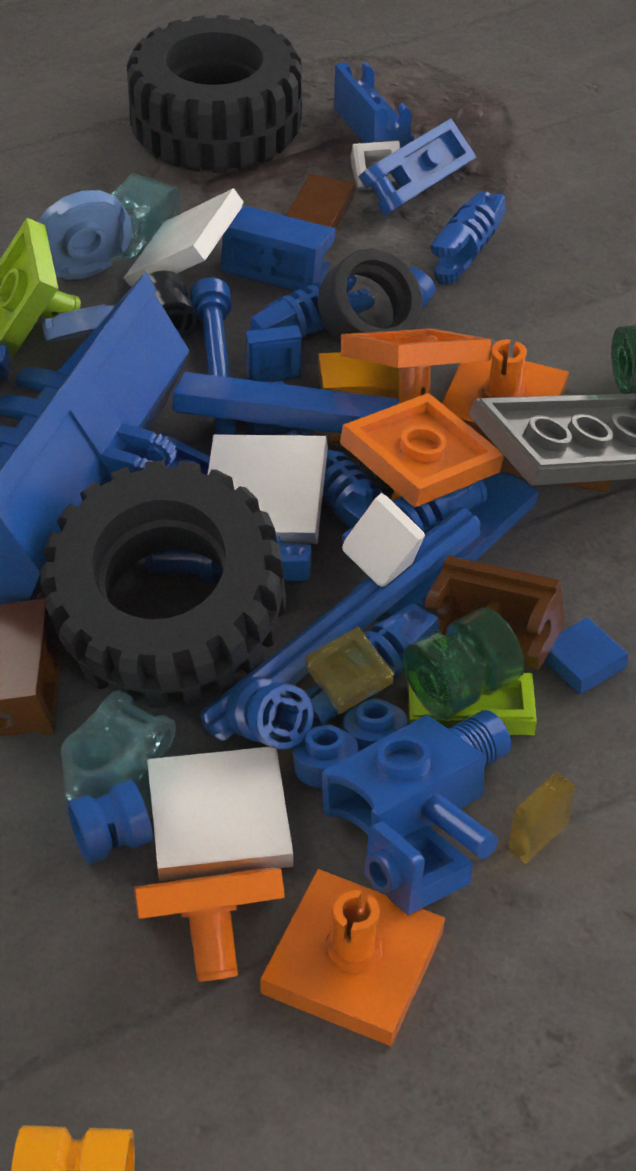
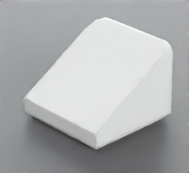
M399 141L353 144L350 160L358 190L372 189L371 187L366 189L358 176L378 161L400 149ZM387 175L394 188H400L392 175Z
M381 493L374 499L346 537L342 549L377 585L383 587L412 565L425 534L386 495L384 496Z

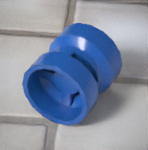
M250 677L242 680L232 690L227 700L226 715L229 725L235 733L246 739L261 742L276 749H289L300 744L313 724L314 711L310 698L304 690L291 684L277 683L272 679L264 677Z
M131 779L111 785L106 795L97 798L83 795L68 800L66 803L77 845L88 865L107 859L112 849L124 845L135 849L153 841V832L147 809L136 784Z

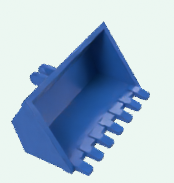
M147 272L139 278L57 371L26 367L16 376L17 386L41 392L37 399L13 395L0 397V415L20 421L15 428L0 425V605L36 600L43 590L41 587L40 568L47 562L43 550L48 535L53 531L61 533L57 519L67 505L72 504L78 507L83 502L80 492L96 481L100 486L112 481L110 473L128 467L131 473L146 469L145 462L164 460L165 466L168 467L176 457V445L172 444V440L170 441L167 439V436L164 437L161 434L156 435L155 432L149 431V429L166 405L187 358L189 349L154 294L157 289Z

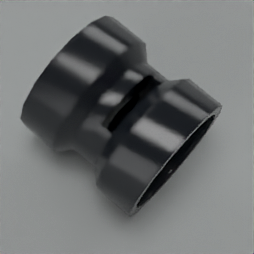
M166 270L149 274L148 276L157 289L154 294L181 338H186L197 324V314L192 302L188 298V290L183 279L175 272Z

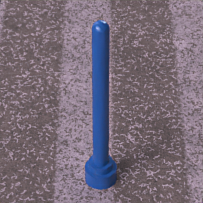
M213 277L203 278L192 285L189 295L190 301L195 308L197 319L203 323L209 375L230 377L223 322L232 308L230 289L221 279ZM214 418L216 435H238L236 420Z

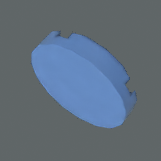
M101 190L79 191L65 196L47 208L37 221L46 227L56 277L64 280L86 279L102 273L112 266L109 260L115 257L118 252L120 256L123 255L129 246L133 234L131 218L125 207L114 195Z
M102 304L56 315L57 318L44 319L42 327L45 340L52 342L88 336L113 309L114 305L106 306Z

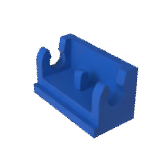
M347 62L336 64L334 109L363 143L399 141L400 148L412 142L414 135L411 133L412 115L410 110L404 103H400L398 116L374 88L375 74L373 68L367 62H363L361 68L363 75L360 81L357 82L352 76L351 68Z
M243 206L222 235L220 271L294 291L300 290L321 281L328 272L330 262L323 261L326 251L330 249L335 241L336 229Z

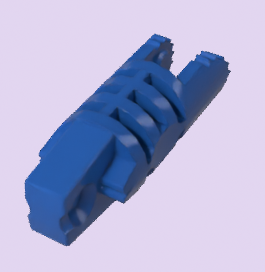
M478 192L468 202L462 204L435 238L434 242H432L430 245L432 255L440 258L435 268H433L435 280L444 286L454 283L459 279L495 234L506 212L504 194Z
M356 275L348 279L346 293L356 285ZM323 280L285 295L266 305L265 310L252 316L250 322L251 329L249 331L298 325L301 336L304 338L325 329L326 327L323 325L318 309L319 288ZM367 288L358 289L356 292L353 291L347 294L350 306L356 314L369 310L376 303V298Z

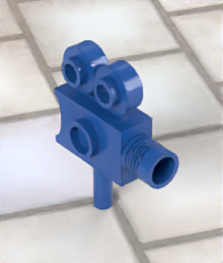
M370 699L354 706L345 714L343 720L344 730L331 725L317 726L307 732L306 737L300 744L293 747L295 775L304 784L322 789L323 813L328 817L344 818L360 827L367 835H369L370 826L384 821L402 838L428 825L431 827L435 824L480 859L490 856L498 844V838L495 834L461 810V808L484 796V768L505 757L511 750V739L505 724L495 713L489 710H481L447 729L429 715H425L407 725V716L399 707L385 700Z

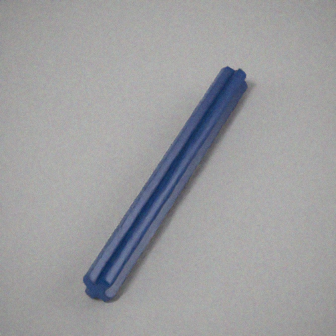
M464 507L458 508L425 534L412 565L389 584L381 587L369 578L204 708L200 713V718L206 732L218 742L229 738L235 731L229 725L226 715L227 700L232 690L242 680L250 677H264L272 679L277 683L295 685L442 567L447 556L454 557L478 538L481 533L479 518L476 515H472Z

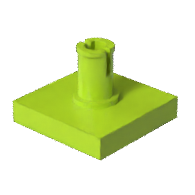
M29 218L25 219L0 259V344L7 346L11 360L40 316L47 319L57 318L56 315L78 310L81 305L78 296L69 295L58 290L46 227L44 224Z

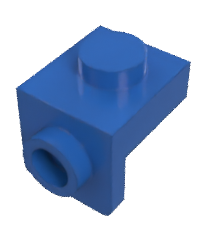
M384 821L369 827L364 876L379 893L385 894L407 915L470 884L473 862L429 825L403 838Z

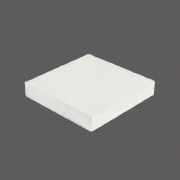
M234 188L165 221L124 276L130 287L145 272L149 275L156 271L166 270L177 274L205 261L242 208L243 201Z
M214 434L208 475L212 469H216L232 477L234 490L239 486L246 487L258 499L260 510L269 514L275 527L276 536H280V541L303 544L318 543L328 453L326 436Z
M261 747L147 759L159 882L268 867H293V848L276 748Z

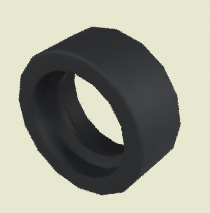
M368 248L354 251L326 274L319 288L318 309L323 325L334 340L341 344V334L414 330L422 313V294L417 278L403 261L390 252ZM359 275L370 278L379 284L388 295L393 308V321L387 328L382 329L370 326L360 319L352 309L346 293L347 281L352 276Z

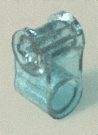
M132 173L125 179L122 185L111 193L125 207L131 218L133 229L128 248L122 256H120L119 252L115 256L126 258L140 255L162 224L179 214L182 202V194L179 187Z
M121 690L112 692L99 705L97 711L75 732L70 734L62 744L61 763L66 800L68 801L83 795L97 798L108 794L111 785L129 779L133 780L136 784L148 771L147 759L164 758L175 737V721L165 715L154 717L133 705L132 697Z

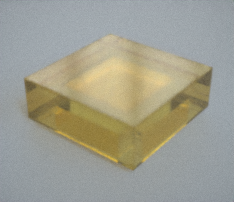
M359 626L305 656L307 670L339 714L393 684V671Z
M557 772L555 775H551L514 810L509 839V851L526 864L529 863L568 824L576 785Z

